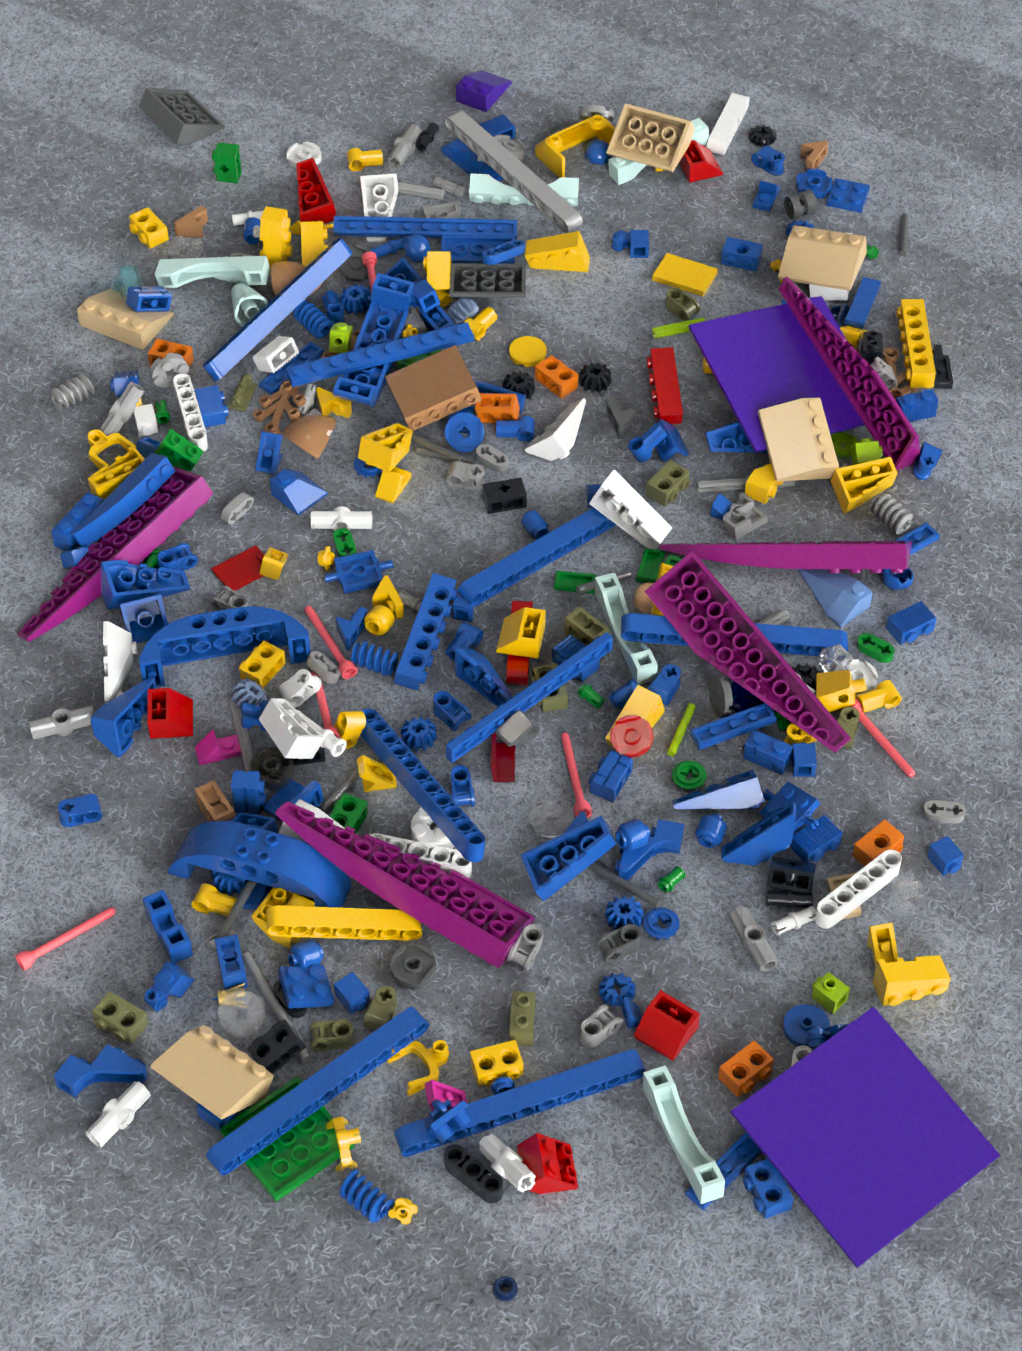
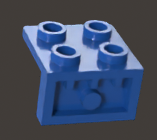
M290 780L265 804L263 809L281 820L275 812L287 801L296 804L300 799L318 807L324 802L321 785L313 780L308 786L304 787L294 780Z

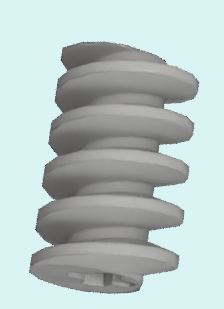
M79 374L77 378H71L64 385L60 384L57 388H52L50 394L54 406L59 412H62V405L68 409V402L75 405V398L81 402V395L88 398V391L94 395L95 390L90 380L85 375Z
M887 493L879 496L870 504L869 510L876 517H879L886 526L890 527L896 535L901 536L910 528L913 514L907 513V509L902 508V504L897 503L895 498L891 499L890 494Z

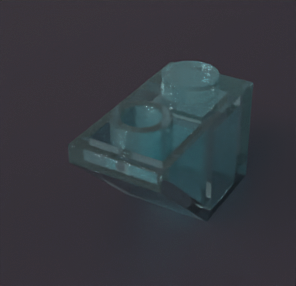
M127 265L120 268L114 285L122 297L127 296L129 287H144L137 266L131 267Z

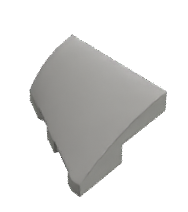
M744 492L739 494L738 502L736 504L733 503L730 511L722 518L727 531L735 539L748 534L768 522L767 516L755 507L754 500Z

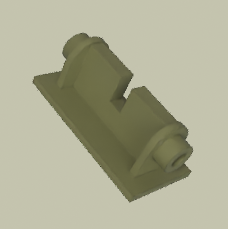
M250 374L241 376V380H239L227 406L228 409L246 412L258 386L257 383H252Z

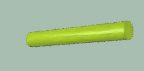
M688 703L667 751V754L674 757L696 708L693 703Z

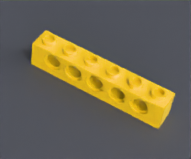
M901 299L900 307H897L896 317L900 318L898 320V330H901L902 355H905L904 367H907L906 380H909L910 388H933L936 372L924 299Z

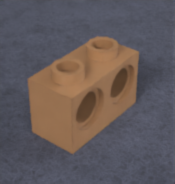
M214 780L194 789L197 806L208 822L231 821L235 817L233 808Z

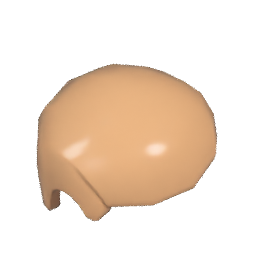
M654 583L641 584L635 591L634 605L636 609L643 613L651 614L653 602L644 591Z

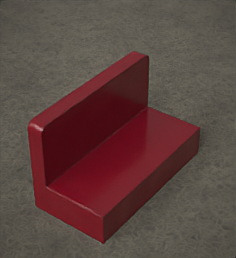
M492 733L491 771L493 782H515L516 745L509 747L505 742L498 743L496 733Z

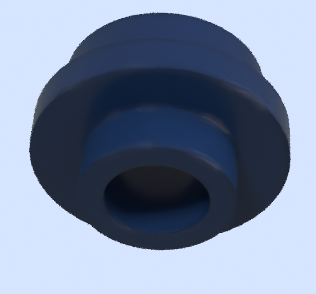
M502 1276L494 1282L493 1294L498 1300L510 1301L517 1295L518 1286L514 1279ZM508 1287L510 1291L502 1292L501 1288Z

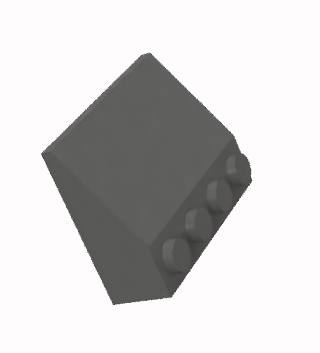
M145 89L139 107L175 144H192L225 128L188 90Z
M451 263L450 297H525L526 264L487 265Z

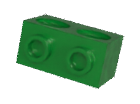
M170 429L154 454L166 456L173 467L190 472L197 464L204 450Z
M343 793L340 800L335 801L329 817L344 828L348 826L355 829L354 833L357 834L368 815V802Z

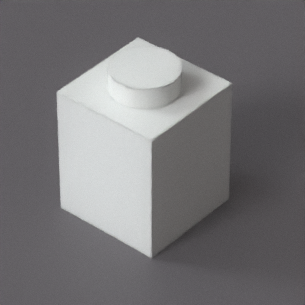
M152 404L134 407V418L139 437L158 433Z

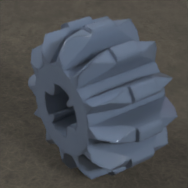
M461 297L450 306L451 308L448 309L447 315L454 322V325L464 323L467 318L473 319L478 314L479 307L470 297Z
M249 678L238 681L230 692L231 702L235 703V707L240 709L243 702L260 705L263 700H267L266 692L261 689V685H257L255 680L252 682Z

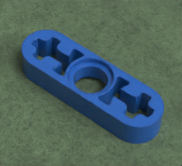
M511 240L482 252V263L494 265L525 253V242L522 240Z

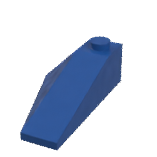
M738 420L705 433L710 452L768 453V450L754 452Z
M125 560L101 562V593L107 610L119 609V602L160 593L161 597H166L190 590L185 571L164 567L156 569L147 567V564L142 563L140 565L128 564V561Z
M458 647L455 649V675L497 707L513 698L485 655L479 654L471 648Z

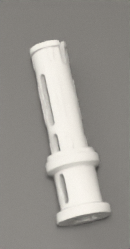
M297 710L325 737L320 747L327 748L334 757H338L344 752L347 744L344 739L334 736L333 731L323 729L302 714L301 711Z

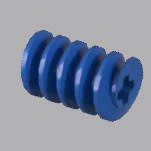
M304 300L294 309L293 315L295 320L299 321L315 338H322L330 333L334 325L333 321L320 311L315 304Z
M366 640L362 645L359 642L355 644L351 654V661L354 665L358 664L360 667H366L368 670H374L376 673L381 672L384 676L388 674L391 676L394 673L398 663V652L395 651L390 656L391 650L387 649L383 653L382 646H379L376 651V645L372 643L368 648V641Z
M357 1169L353 1170L341 1185L340 1197L346 1199L350 1205H354V1208L357 1211H361L363 1216L368 1217L370 1222H378L389 1213V1210L394 1205V1200L390 1199L385 1202L388 1195L383 1193L378 1196L380 1188L376 1187L371 1191L373 1182L369 1181L364 1185L366 1176L362 1175L357 1179L359 1171Z

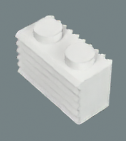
M278 336L255 354L253 360L259 371L275 373L283 365H286V362L291 361V358L296 356V354H299V351L292 337Z

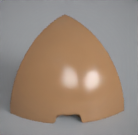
M292 261L273 263L271 279L275 296L306 267Z
M306 415L291 422L283 430L282 434L318 459L329 441V436L335 428L336 420L324 415Z

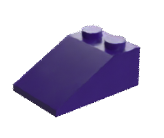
M483 70L465 75L456 85V101L487 112L512 84V81Z

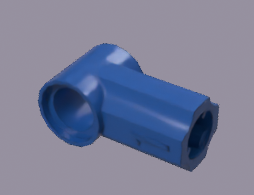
M333 290L326 291L322 295V301L328 318L334 324L345 323L344 308L338 293L333 292Z
M522 416L516 421H496V437H515L522 442H530L534 439L535 420L530 416Z
M655 423L642 437L631 439L628 443V448L638 462H645L652 456L651 450L667 436V433L660 425Z
M463 622L457 630L455 639L446 649V655L455 661V649L458 647H477L483 638L484 631Z

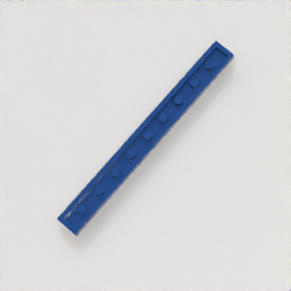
M334 216V236L404 237L413 234L422 235L425 238H442V235L515 236V240H517V220Z
M468 322L286 367V374L292 387L449 348L454 345L473 342L474 335Z
M608 632L596 637L588 646L579 649L575 655L565 659L555 669L549 670L545 676L538 681L532 682L522 692L516 693L511 700L499 705L495 711L485 715L474 726L468 727L464 733L456 738H452L446 744V758L451 763L455 762L489 738L514 713L519 710L524 713L612 651L613 637Z

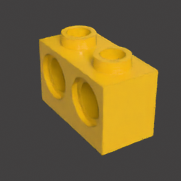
M148 207L129 216L131 232L136 234L141 243L146 244L150 249L169 240L167 226Z
M263 641L240 664V680H245L246 678H249L252 682L255 680L256 684L261 685L263 690L286 664L284 650Z
M516 1040L470 1051V1064L478 1086H491L499 1077H509L515 1080L523 1075V1061ZM506 1061H512L513 1063H511V1064H506V1063H504V1062H506ZM483 1067H489L490 1069L484 1070V1069H481V1068H483Z

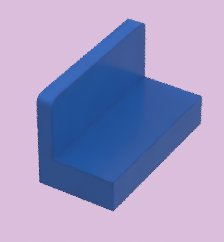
M661 419L657 424L667 433V436L655 446L661 460L668 461L677 452L688 456L689 452L677 428Z

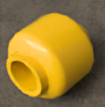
M383 605L373 607L364 619V625L368 632L376 636H382L387 633L395 622L393 612Z

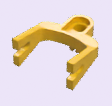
M96 429L88 433V443L90 444L89 459L99 470L105 465L109 467V464L98 457V454L107 447L120 444L127 452H129L128 448L132 445L137 449L136 445L119 433L106 436L102 431Z
M444 1040L435 1041L433 1047L426 1049L422 1043L414 1041L387 1060L389 1064L409 1053H413L425 1064L429 1076L408 1082V1096L425 1089V1083L428 1081H438V1067L446 1064L449 1059L448 1044L446 1045Z
M342 1116L332 1118L326 1124V1129H335L341 1162L335 1167L336 1172L343 1171L345 1168L352 1169L357 1167V1162L351 1159L349 1145L361 1143L359 1128L355 1127L346 1130L344 1125H348V1120Z

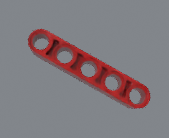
M512 600L511 614L524 607L533 608V601ZM508 654L506 684L528 685L530 657Z

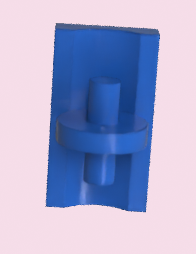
M263 700L260 705L242 703V728L250 729L253 725H258L262 731L267 732L259 718L267 706L268 700Z
M435 1099L432 1102L434 1110L429 1113V1116L434 1119L439 1115L440 1118L426 1129L429 1136L434 1133L443 1143L454 1134L447 1125L448 1122L453 1120L460 1130L468 1125L472 1120L465 1110L468 1107L465 1100L450 1111H447V1108L452 1105L450 1100L447 1099L442 1103L440 1100Z

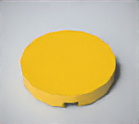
M533 336L519 337L509 347L511 361L516 365H524V367L536 366L545 360L547 355L545 343Z

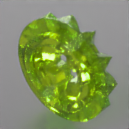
M845 432L831 435L836 455L838 454L840 458L843 455L849 458L851 455L850 446L858 443L856 437ZM842 442L845 444L844 448L840 447Z

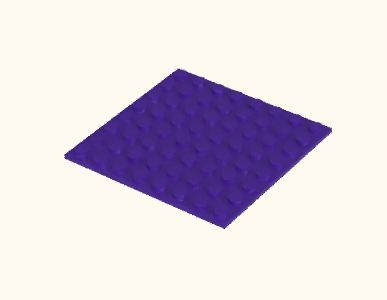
M823 297L809 298L844 337ZM787 303L689 325L694 339L754 452L767 450L758 410L801 398L821 399L830 434L865 426Z
M874 1006L730 1112L856 1268L860 1267L1000 1157V1154Z

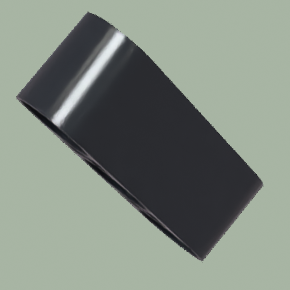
M458 1144L449 1145L445 1149L444 1166L448 1173L485 1202L493 1204L501 1200L503 1196V1181L496 1172ZM452 1158H459L460 1160L454 1162V1161H451L450 1159H452ZM471 1172L478 1173V1175L476 1176H470L468 1174ZM493 1186V1187H496L497 1189L491 1191V1190H488L487 1188Z

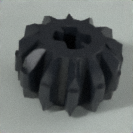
M590 362V365H584L583 369L579 372L580 386L584 388V391L590 389L591 393L597 391L600 394L601 389L606 391L611 383L610 369L606 367V364L600 365L599 362L597 364Z
M513 371L511 375L507 374L502 383V388L526 395L528 399H531L535 391L533 377L529 376V373L523 374L522 371L519 373Z

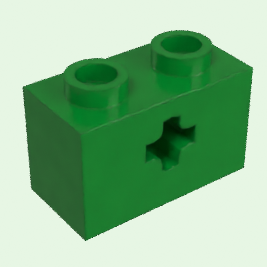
M218 142L216 149L212 151V160H215L213 172L216 174L217 181L238 184L242 173L239 145Z

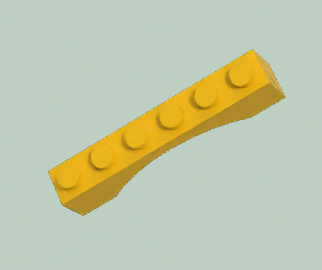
M770 463L764 467L754 469L746 481L745 494L753 500L767 504L770 498H774L778 485H782L784 481L775 480Z

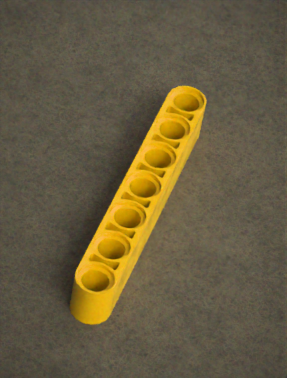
M280 905L271 906L266 910L267 932L271 936L400 941L417 940L422 936L421 922L402 910Z

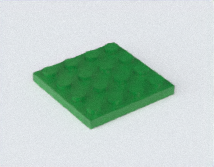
M298 1076L221 1127L219 1129L220 1134L225 1138L303 1081ZM324 1106L244 1162L275 1202L340 1158L335 1129H326V1124L333 1117ZM355 1144L349 1145L350 1150L355 1148Z

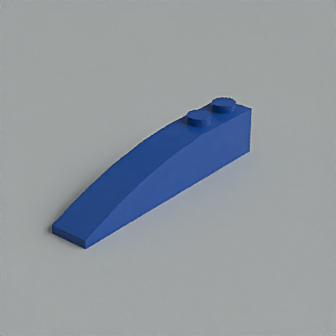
M151 453L71 533L80 547H88L119 525L175 472L167 457Z

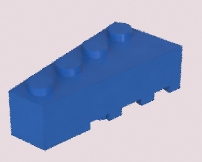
M599 816L521 854L535 892L545 901L616 845V841L607 822L602 816Z

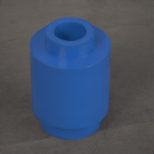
M250 217L244 222L243 237L248 244L252 245L260 241V237L256 238L253 235L254 227L256 225L260 226V219Z
M527 511L523 515L521 523L531 537L539 539L549 533L548 524L538 511Z

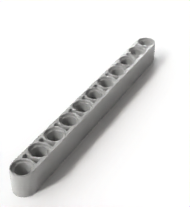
M458 110L445 118L447 128L562 231L568 233L582 224V217L575 208L463 110Z

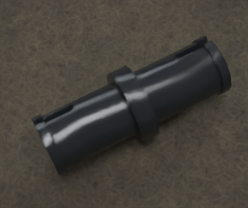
M435 122L429 123L427 129L421 133V138L416 143L417 150L425 151L429 143L433 142L435 134L439 130L438 124Z
M787 890V893L767 891L766 906H786L789 909L792 906L810 907L813 905V893H792L790 890Z

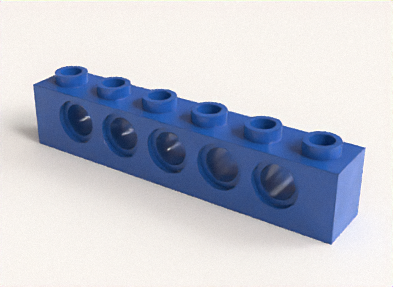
M436 573L432 574L397 667L394 684L413 690H418L420 684H425L428 672H425V670L432 665L434 655H431L432 651H437L440 643V638L437 637L439 633L443 634L446 626L444 618L450 616L452 610L450 602L455 600L458 589L455 588L457 580Z

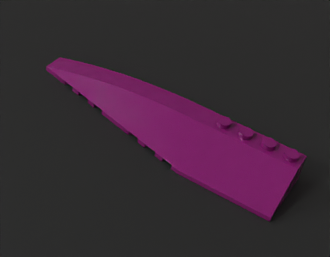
M785 277L778 289L871 436L875 441L879 442L886 458L891 457L896 470L913 465L920 455L919 436L879 374L839 333L810 299L788 277Z
M173 467L175 472L147 501L119 525L102 536L97 543L91 544L88 547V554L83 556L79 563L69 570L62 579V586L60 588L55 587L51 592L53 597L48 602L41 604L39 614L31 616L17 633L18 637L30 642L64 622L101 596V562L125 560L128 561V564L138 565L155 548L163 544L171 533L177 531L180 525L186 519L192 517L194 512L200 506L207 503L208 499L213 495L201 475Z
M804 541L797 544L795 542H779L776 544L775 542H739L735 544L673 543L661 544L660 549L682 555H688L693 551L700 559L755 567L828 569V573H841V569H849V573H862V569H870V573H882V569H891V573H903V569H907L909 566L912 541H823L817 544L813 541Z
M693 551L644 591L698 656L834 753L851 740L850 736Z
M288 801L275 812L283 822L308 844L360 884L427 925L430 929L437 931L450 941L459 944L470 953L479 956L497 968H500L507 960L510 949L518 940L524 928L531 925L536 918L457 871L451 869L450 872L440 869L441 865L433 861L431 865L419 860L420 856L413 853H401L399 847L367 834L364 837L355 834V829L346 826L343 829L333 825L334 820L326 817H314V812Z

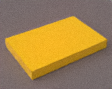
M666 253L652 275V281L677 287L704 297L718 274V269Z

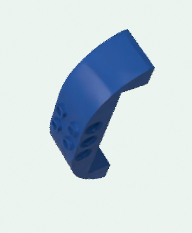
M377 273L372 286L371 304L353 351L402 338L413 295L414 282ZM393 362L347 373L343 377L338 376L333 389V396L374 407L381 396L386 383L385 376L389 374Z
M246 606L187 616L164 626L147 642L139 658L142 680L155 677L156 687L165 686L162 666L250 652L263 641L276 647L287 645L290 664L306 662L310 655L309 634L306 628L295 618L284 612L266 607Z
M210 821L192 828L184 838L168 869V874L190 879L196 866L314 898L315 907L342 908L352 886V882L346 873L311 845L286 835L229 821Z

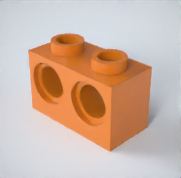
M158 338L148 352L150 367L156 359L166 358V354L169 353L180 354L189 367L194 360L192 347Z
M550 355L535 366V380L559 398H564L578 388V374L554 356Z
M479 393L482 401L476 403L475 411L482 423H496L497 420H518L520 406L516 394Z
M754 1040L719 1067L718 1079L739 1097L742 1093H749L760 1079L766 1080L772 1074L774 1059ZM757 1062L761 1065H754L752 1063ZM734 1076H741L743 1078L737 1079Z

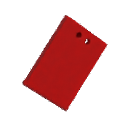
M255 545L212 567L211 570L224 586H228L236 591L263 577L259 572L265 555Z

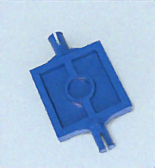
M374 550L334 558L336 572L324 574V579L326 583L338 580L344 594L377 587L383 579L382 570L394 568L393 561L391 559L380 562L376 558Z
M789 781L776 794H773L768 789L764 790L766 793L763 792V796L769 802L759 812L762 818L794 802L796 804V820L793 834L804 824L812 829H816L815 825L818 827L819 822L811 817L820 805L818 799Z

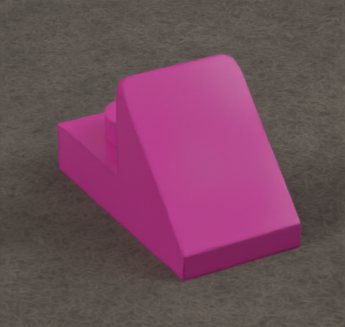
M212 730L195 746L199 765L242 755L236 734L216 739L215 732Z
M434 1080L425 1083L428 1105L431 1106V1111L434 1110L432 1102L435 1099L440 1100L442 1103L447 1099L450 1100L452 1105L447 1108V1111L463 1100L467 1103L465 1091Z

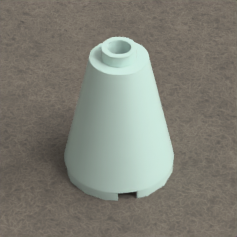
M244 283L236 284L231 290L234 319L241 327L269 303L265 297Z

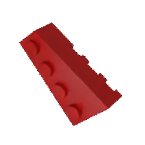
M314 158L296 163L301 222L323 221V224L334 221V216H337L335 206Z
M674 348L650 349V355L646 357V365L649 373V385L652 388L651 400L655 404V407H653L654 418H657L658 422L662 419L669 424H681L683 409Z

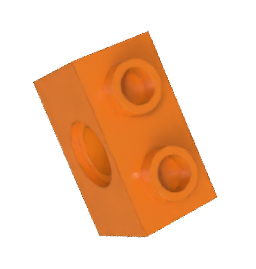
M884 819L854 844L852 856L862 865L866 866L886 850L892 849L900 853L904 847L903 840L905 835Z

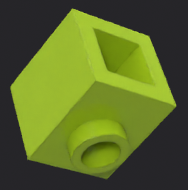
M337 323L332 326L330 330L329 352L342 354L351 350L353 326H348L346 323Z
M872 438L861 439L860 443L850 446L853 465L878 460L883 455L879 442H872Z
M827 972L823 977L819 976L812 984V998L832 1014L848 1000L850 988L830 972Z

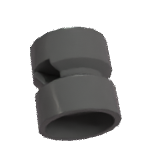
M811 190L800 192L798 195L786 196L784 198V208L789 218L794 219L801 217L803 214L815 213L817 211V200Z

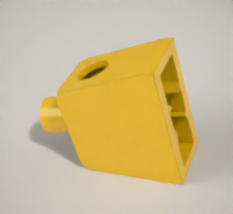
M849 670L817 673L816 697L829 712L854 705L855 693L867 690L865 679L853 680Z

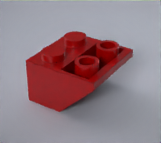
M692 140L679 161V165L689 183L722 176L723 172L711 150L696 140Z
M171 688L148 689L147 724L150 739L193 736V699Z
M660 990L648 1005L634 1034V1038L674 1061L699 1028L700 1013Z
M536 1133L517 1145L518 1155L523 1159L522 1163L535 1175V1184L528 1191L545 1194L578 1188L571 1144Z

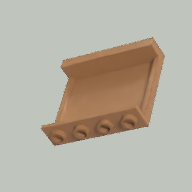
M456 345L385 376L408 428L413 431L482 401L478 388Z

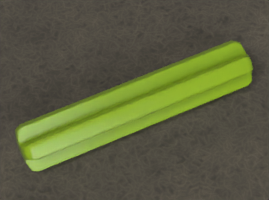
M702 317L653 327L652 335L656 339L690 332V324L706 320Z

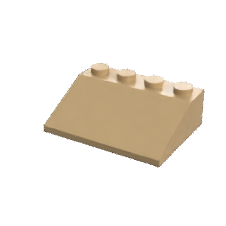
M625 103L606 153L673 172L689 147L695 128L689 120Z
M794 225L788 237L778 279L783 280L785 277H788L792 282L850 291L867 253L866 236Z
M108 289L88 297L77 309L80 326L142 350L145 349L174 315L170 311L135 312L126 305L127 295L113 289Z
M801 398L758 410L760 424L776 481L831 479L835 469L839 468L820 398Z
M205 1025L188 1031L151 1064L153 1070L220 1119H224L266 1098L274 1077L264 1066L253 1061L246 1053L235 1048L228 1040L221 1038Z

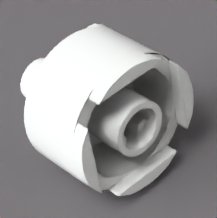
M420 807L411 821L412 841L453 849L454 845L423 808Z

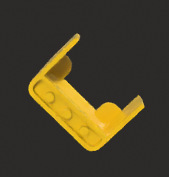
M601 115L592 116L539 142L535 146V155L559 178H565V157L560 152L595 136L610 144L615 127Z

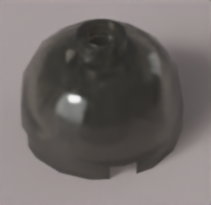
M270 747V750L263 752L262 749L252 757L250 769L260 773V779L265 781V790L276 791L286 787L291 782L294 775V762L292 758H285L278 747Z

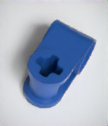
M764 145L752 154L751 160L755 166L775 176L784 173L783 162L785 161V155L776 151L768 145Z
M924 442L913 468L914 476L920 480L928 479L932 469L937 465L943 450Z
M180 543L175 547L159 552L157 556L158 569L164 567L181 571L188 570L197 565L198 557L192 554L189 544Z
M673 664L664 666L657 678L649 686L648 690L660 695L665 706L670 703L680 687V668Z
M439 691L435 693L433 697V713L450 729L457 731L459 725L472 718L470 710L449 692Z
M455 766L451 770V798L458 806L471 805V807H474L475 797L470 771L465 766Z
M95 794L65 799L58 804L59 821L64 827L93 823L102 818L99 800Z

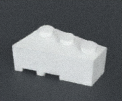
M271 698L259 718L285 758L313 759L325 739L286 699Z

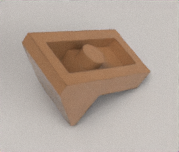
M824 140L802 144L800 158L805 159V173L807 169H816L826 157L829 141Z
M201 205L174 222L175 235L178 238H203L202 226L208 222L207 209Z

